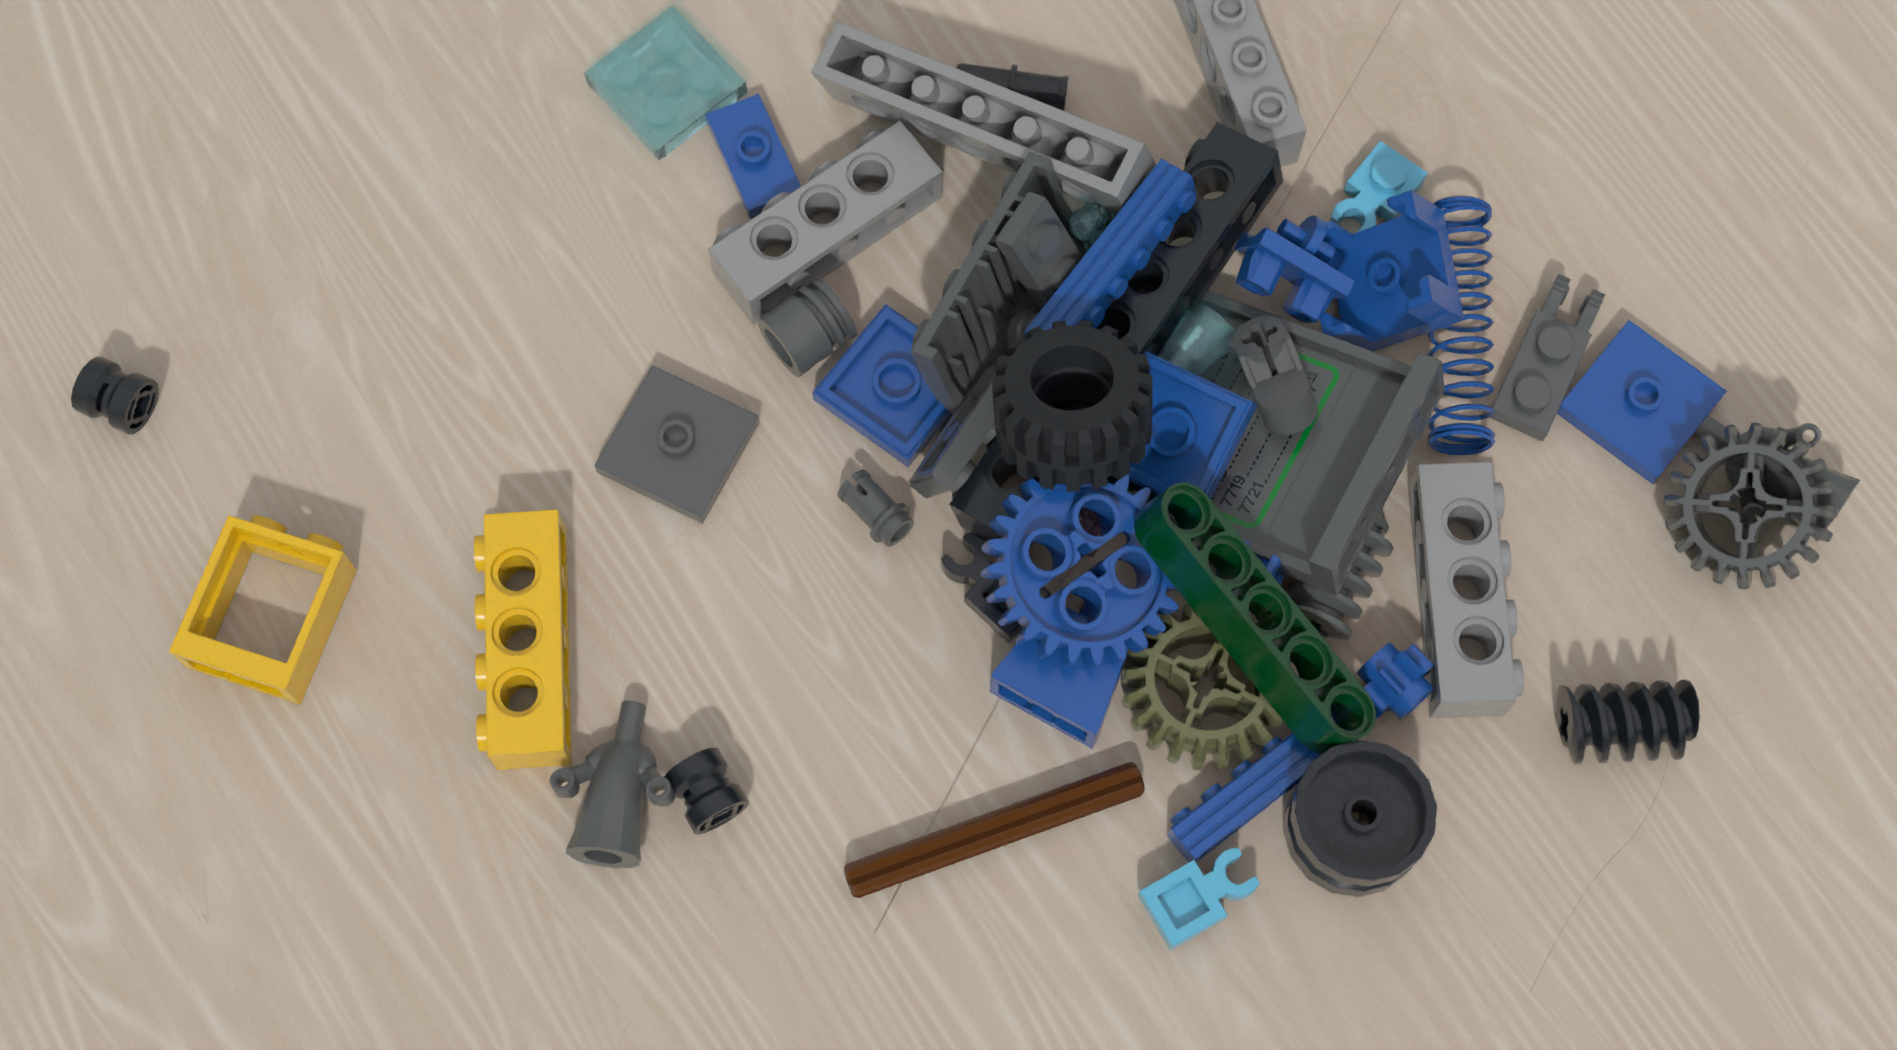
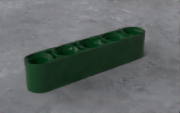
M1176 483L1140 509L1135 517L1134 529L1141 546L1306 748L1318 754H1323L1333 746L1353 742L1371 731L1375 725L1376 711L1367 691L1205 492L1198 486L1190 483ZM1168 512L1175 517L1179 527L1171 521ZM1209 562L1216 568L1218 576L1211 570ZM1249 611L1255 616L1259 627L1251 619ZM1290 662L1295 665L1298 675L1294 673ZM1331 712L1334 713L1335 717L1337 718L1338 725L1333 720Z

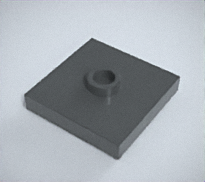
M652 365L594 466L597 473L703 524L760 423L759 417L740 406Z

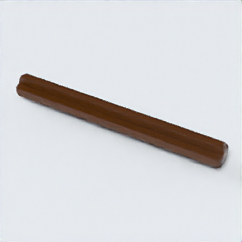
M1128 762L849 862L844 866V876L853 897L861 898L1138 798L1144 793V781L1136 764Z

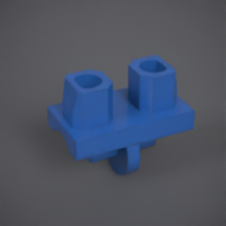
M1314 215L1306 218L1299 226L1288 219H1284L1278 226L1276 233L1269 228H1263L1255 236L1244 232L1234 248L1245 255L1236 278V284L1253 294L1263 297L1272 295L1279 278H1284L1292 283L1293 286L1282 309L1285 313L1302 323L1318 322L1332 299L1348 297L1355 280L1327 264L1334 256L1335 248L1323 241L1327 229L1326 222Z

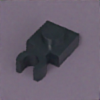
M967 532L963 536V546L974 555V560L968 565H959L950 556L945 554L941 558L942 571L950 580L961 584L969 583L972 586L964 595V603L1009 643L1023 626L1018 621L1000 626L998 623L1002 615L1009 608L1005 601L998 603L987 602L986 597L1000 588L999 580L981 577V571L993 563L987 559V554L981 550L984 542L977 535ZM1044 586L1040 588L1039 594L1042 598H1049L1052 595Z

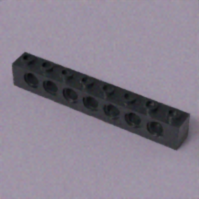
M1219 122L1215 124L1205 140L1199 139L1193 144L1185 160L1183 171L1193 177L1197 193L1192 208L1187 213L1180 215L1174 223L1170 236L1165 241L1158 243L1151 252L1147 265L1142 270L1136 271L1128 281L1125 293L1119 299L1113 300L1106 309L1102 322L1096 327V329L1101 330L1107 325L1118 331L1128 332L1121 339L1131 338L1138 345V354H1144L1147 351L1159 358L1163 357L1236 251L1234 248L1241 234L1249 232L1283 182L1279 152ZM1211 192H1224L1223 195L1215 199L1203 198ZM1178 238H1192L1189 243L1182 246L1170 245ZM1147 284L1160 285L1158 289L1151 293H1137L1141 287ZM1072 400L1060 402L1051 407L1075 411L1089 408L1095 404ZM996 436L986 444L985 454L966 482L957 491L952 493V501L949 504L961 528L977 535L985 542L1002 538L988 525L997 515L1010 517L1001 504L1004 499L1011 494L1024 499L1021 494L1020 485L1015 488L1002 487L1006 479L1017 474V464H1007L1002 457L1001 446L997 445ZM1036 476L1033 477V479L1040 484L1039 478Z

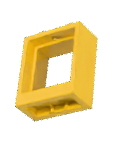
M228 515L169 652L187 669L301 705L357 570L343 552L344 546L329 537L309 533L305 540L286 534L287 528L267 517L252 515L250 521H245ZM252 553L324 575L287 663L215 640Z

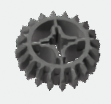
M1756 422L1751 423L1748 441L1741 442L1740 432L1735 425L1725 426L1724 435L1727 445L1724 447H1720L1712 435L1705 434L1701 437V442L1709 453L1706 458L1702 459L1691 450H1686L1682 454L1683 460L1695 468L1691 476L1677 471H1672L1669 475V480L1673 483L1686 486L1683 496L1665 495L1663 501L1664 505L1683 507V517H1674L1665 521L1667 530H1679L1686 527L1689 532V536L1680 539L1674 545L1678 553H1683L1697 545L1701 552L1693 559L1691 568L1695 571H1701L1707 567L1711 560H1714L1718 564L1713 572L1712 580L1718 584H1723L1726 581L1731 568L1737 569V585L1739 589L1750 588L1752 571L1759 570L1761 581L1765 588L1776 586V575L1773 567L1777 565L1782 567L1784 573L1790 579L1800 576V571L1792 559L1793 556L1799 553L1810 563H1816L1820 558L1818 552L1806 544L1812 536L1825 542L1832 540L1833 533L1831 531L1816 527L1818 516L1834 518L1839 515L1837 507L1830 505L1819 506L1818 500L1819 495H1828L1836 492V483L1827 481L1815 485L1812 476L1823 472L1827 468V463L1824 459L1819 458L1804 466L1800 460L1808 453L1811 445L1805 440H1800L1789 452L1785 451L1783 447L1788 439V430L1781 427L1775 430L1769 444L1763 443V425ZM1744 456V467L1740 470L1739 481L1731 491L1723 494L1702 493L1706 481L1719 466L1733 458ZM1764 456L1779 461L1793 474L1801 489L1803 500L1781 499L1769 492L1765 482L1766 472L1763 471ZM1755 488L1756 499L1766 501V504L1782 505L1783 510H1766L1764 516L1755 514L1758 521L1753 524H1747L1745 513L1735 511V508L1720 507L1719 502H1735L1738 496L1746 498L1743 491ZM1700 512L1722 514L1731 520L1735 528L1736 555L1723 550L1709 537L1702 524ZM1777 518L1801 519L1797 531L1789 542L1772 554L1756 558L1757 543H1760L1762 529L1768 522Z

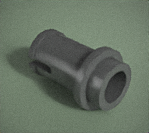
M865 469L855 472L851 476L858 483L857 489L865 496H862L846 480L837 493L838 498L846 503L871 529L870 537L876 543L884 542L888 547L897 544L913 527L914 521L909 516L910 508L905 503L897 504L871 478V475Z

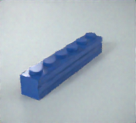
M1161 158L1024 331L1026 338L1027 331L1038 326L1043 330L1051 329L1052 322L1066 320V326H1078L1079 320L1093 321V328L1098 327L1109 305L1114 299H1119L1125 293L1128 281L1136 271L1142 270L1147 265L1154 248L1160 241L1163 242L1170 236L1176 220L1182 213H1187L1192 208L1197 195L1193 177Z
M1331 712L1333 720L1338 725L1337 718L1335 717L1334 713ZM1294 733L1283 741L1279 736L1275 737L1261 749L1264 756L1252 764L1250 760H1246L1230 773L1234 779L1224 787L1216 783L1200 796L1203 803L1193 811L1187 806L1170 819V823L1173 826L1169 829L1167 837L1188 863L1193 860L1197 863L1297 785L1310 763L1322 754L1310 751L1299 741Z

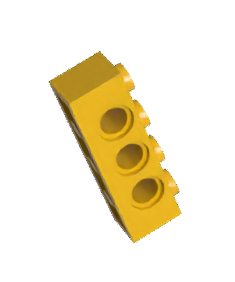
M558 509L484 514V535L474 537L475 567L477 572H484L485 594H476L474 602L477 630L485 631V653L477 654L475 659L477 688L479 691H486V714H478L476 718L479 752H487V757L497 770L572 765L567 529ZM522 570H529L535 573L533 582L527 588L520 591H512L506 588L507 581L514 573ZM521 629L536 631V638L528 648L521 651H513L507 648L509 638L516 631ZM523 688H532L538 691L537 699L529 709L521 712H514L508 709V702L516 691Z

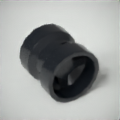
M96 356L82 368L77 376L72 389L71 403L74 410L90 418L103 416L108 419L109 424L113 428L126 434H135L150 419L157 403L159 389L154 379L140 373L127 375L122 372L119 364L104 357Z
M718 747L704 749L687 757L671 768L664 776L670 782L675 797L685 799L684 803L687 807L685 818L695 835L707 833L724 825L738 816L749 805V801L740 785L731 783L728 777H724L728 765Z

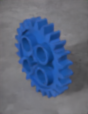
M1129 474L1120 480L1116 478L1111 484L1107 483V486L1095 490L1091 484L1080 485V492H1066V485L1056 484L1054 489L1051 490L1040 487V484L1033 478L1028 481L1026 480L1020 485L1021 494L1024 499L1011 494L1001 503L1010 517L997 515L989 522L988 526L1002 538L987 541L982 545L981 549L986 554L997 558V563L981 571V577L999 580L1000 588L986 597L987 602H1006L1009 609L1002 615L998 623L1000 626L1018 621L1023 626L1016 639V643L1019 646L1034 637L1039 639L1037 658L1041 660L1050 656L1058 648L1060 649L1062 667L1065 668L1076 663L1080 652H1082L1087 669H1093L1101 665L1103 651L1110 662L1116 664L1126 659L1125 645L1134 653L1148 647L1147 639L1143 632L1156 636L1165 631L1166 627L1157 614L1169 615L1177 611L1179 607L1173 599L1166 595V592L1176 591L1177 589L1144 550L1135 535V517L1147 501L1151 489L1145 487L1134 495L1128 493ZM1080 509H1087L1098 517L1101 523V533L1099 536H1092L1082 529L1079 523ZM1119 533L1127 537L1125 545L1089 568L1086 573L1069 582L1049 598H1042L1039 591L1041 587L1075 565L1080 559ZM1031 543L1044 545L1050 551L1052 556L1050 571L1041 570L1032 563L1029 557ZM1117 560L1128 563L1134 569L1137 579L1134 589L1125 587L1118 581L1115 574ZM1068 594L1076 595L1085 602L1088 608L1086 624L1078 623L1068 615L1065 604Z

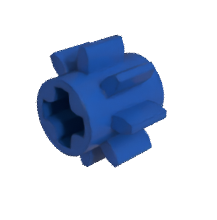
M1391 642L1386 644L1357 672V675L1366 684L1363 688L1374 703L1377 719L1386 711L1389 712L1391 710L1402 720L1435 689L1425 678L1430 673L1429 670L1434 664L1414 643L1401 652Z

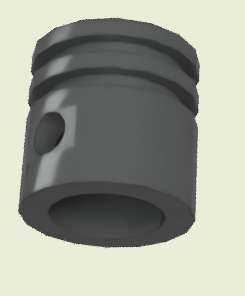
M818 278L808 283L809 288L804 286L796 291L797 297L794 295L789 296L757 319L758 327L769 347L781 363L796 377L802 376L817 363L831 355L833 347L839 349L845 345V339L849 341L857 336L855 324L842 302L830 287Z

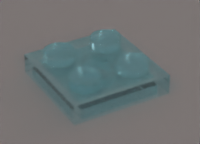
M671 6L584 72L587 84L659 161L707 124L705 114L733 104L748 93L746 81L674 6Z

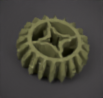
M1189 604L1183 607L1182 623L1173 614H1161L1160 619L1166 627L1165 631L1156 636L1143 632L1147 639L1148 647L1137 653L1129 649L1127 659L1136 667L1126 668L1122 671L1121 683L1134 688L1123 695V707L1131 710L1143 709L1132 718L1130 723L1134 731H1142L1152 726L1154 730L1146 742L1149 750L1153 751L1159 748L1165 740L1172 745L1167 761L1176 764L1181 757L1182 751L1191 752V766L1195 771L1202 769L1206 754H1212L1214 763L1219 770L1226 769L1230 763L1229 749L1243 762L1251 759L1253 749L1250 741L1264 747L1273 737L1267 726L1280 727L1283 720L1255 685V695L1245 691V684L1233 678L1227 664L1230 654ZM1190 644L1213 645L1208 654L1197 659H1190L1178 655L1176 659L1167 656L1176 649ZM1216 664L1217 669L1212 679L1216 682L1214 688L1209 691L1208 696L1204 695L1200 706L1195 709L1193 706L1198 692L1195 691L1196 686L1202 681L1203 676L1207 677L1211 666ZM1155 676L1167 681L1166 688L1177 693L1183 701L1184 710L1180 720L1172 716L1161 702L1156 690ZM1236 712L1245 716L1240 722L1224 729H1197L1202 719L1211 713H1222L1232 717Z

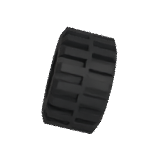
M1066 320L1052 322V328L1048 330H1043L1040 326L1027 331L1026 341L1015 339L1007 346L1008 356L999 357L995 365L996 376L992 377L995 433L997 445L1002 448V457L1008 465L1017 464L1018 475L1027 481L1036 476L1039 478L1040 487L1053 490L1056 484L1066 485V492H1080V485L1091 484L1095 490L1107 486V478L1110 476L1120 480L1130 473V462L1136 464L1141 462L1146 454V444H1150L1152 438V375H1150V364L1145 354H1138V345L1131 338L1127 337L1119 340L1117 329L1105 325L1099 330L1093 328V321L1079 320L1078 326H1066ZM1072 400L1095 404L1089 408L1075 411L1051 407L1057 403Z

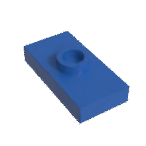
M759 94L705 114L707 125L749 219L761 214L763 207L776 195L783 192L791 194L801 187Z

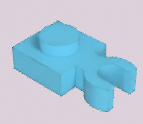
M1380 140L1346 182L1343 192L1351 198L1342 200L1335 206L1329 222L1339 225L1342 220L1352 218L1360 223L1361 228H1359V232L1375 226L1376 215L1385 221L1394 219L1399 213L1387 206V199L1409 190L1417 192L1424 184L1428 173Z
M1231 848L1221 853L1216 859L1211 872L1203 875L1197 863L1193 860L1139 891L1138 897L1170 951L1226 919L1228 915L1220 900L1226 898L1239 901L1246 899L1254 893L1260 883L1256 876L1243 884H1234L1226 876V867L1237 862L1242 856L1239 848Z

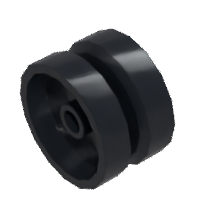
M1357 740L1333 746L1310 763L1286 804L1283 832L1290 857L1307 879L1331 893L1361 897L1385 891L1404 877L1422 858L1435 834L1437 804L1429 779L1412 758L1387 744ZM1351 811L1358 813V822L1367 820L1369 825H1360L1355 822Z

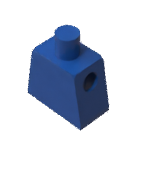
M1085 603L1079 613L1066 607L1068 615L1074 621L1086 624L1088 608ZM1036 637L1020 646L1016 644L992 673L990 693L1093 749L1098 740L1126 659L1112 664L1103 651L1101 665L1093 669H1087L1082 652H1080L1076 663L1065 668L1062 667L1060 649L1058 648L1043 660L1037 658L1040 640ZM1125 645L1127 658L1129 648Z

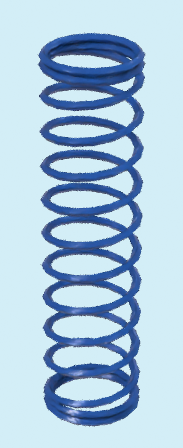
M1458 195L1445 197L1433 203L1440 209H1444V214L1458 210H1480L1485 212L1481 217L1471 220H1445L1448 234L1474 231L1487 235L1485 238L1473 241L1449 239L1450 245H1481L1488 242L1493 236L1488 229L1482 227L1490 221L1492 208L1489 203L1481 198ZM1471 247L1451 250L1452 255L1477 253L1487 256L1486 259L1476 262L1453 261L1454 267H1478L1489 263L1493 258L1490 252L1481 248ZM1482 270L1455 271L1456 276L1478 275L1487 278V280L1479 283H1457L1458 289L1482 288L1493 280L1489 273ZM1459 292L1460 298L1478 297L1487 300V302L1482 304L1462 305L1463 311L1484 309L1494 301L1491 296L1482 292ZM1463 314L1464 320L1476 319L1488 323L1476 327L1449 325L1444 327V329L1456 332H1479L1489 329L1494 322L1491 318L1482 314ZM1434 331L1427 334L1429 341L1435 345L1429 351L1428 356L1431 357L1434 356L1438 349L1457 354H1479L1489 351L1494 346L1490 339L1480 336H1461L1439 343L1433 336ZM1471 341L1488 344V346L1475 349H1460L1447 346L1454 343ZM1476 358L1458 359L1442 364L1443 372L1458 376H1480L1489 373L1494 368L1491 362ZM1462 364L1488 366V368L1475 371H1460L1449 369L1448 367ZM1461 381L1445 385L1443 394L1451 397L1473 399L1488 396L1495 389L1489 383L1482 381ZM1471 386L1489 389L1477 393L1449 391L1450 389ZM1472 403L1450 406L1442 410L1435 407L1434 411L1436 414L1428 422L1429 429L1431 430L1428 435V444L1433 450L1449 455H1472L1484 452L1494 445L1495 433L1483 425L1452 423L1437 428L1434 426L1435 419L1441 415L1450 419L1464 421L1490 418L1495 413L1490 406ZM1467 409L1488 411V413L1479 415H1459L1449 412ZM1467 434V435H1476V436H1481V437L1471 438V437H1458V436H1452V435ZM1441 437V438L1446 439V440H1449V441L1460 442V443H1469V444H1450V443L1440 442V441H1438V440H1436V439H1438V438Z

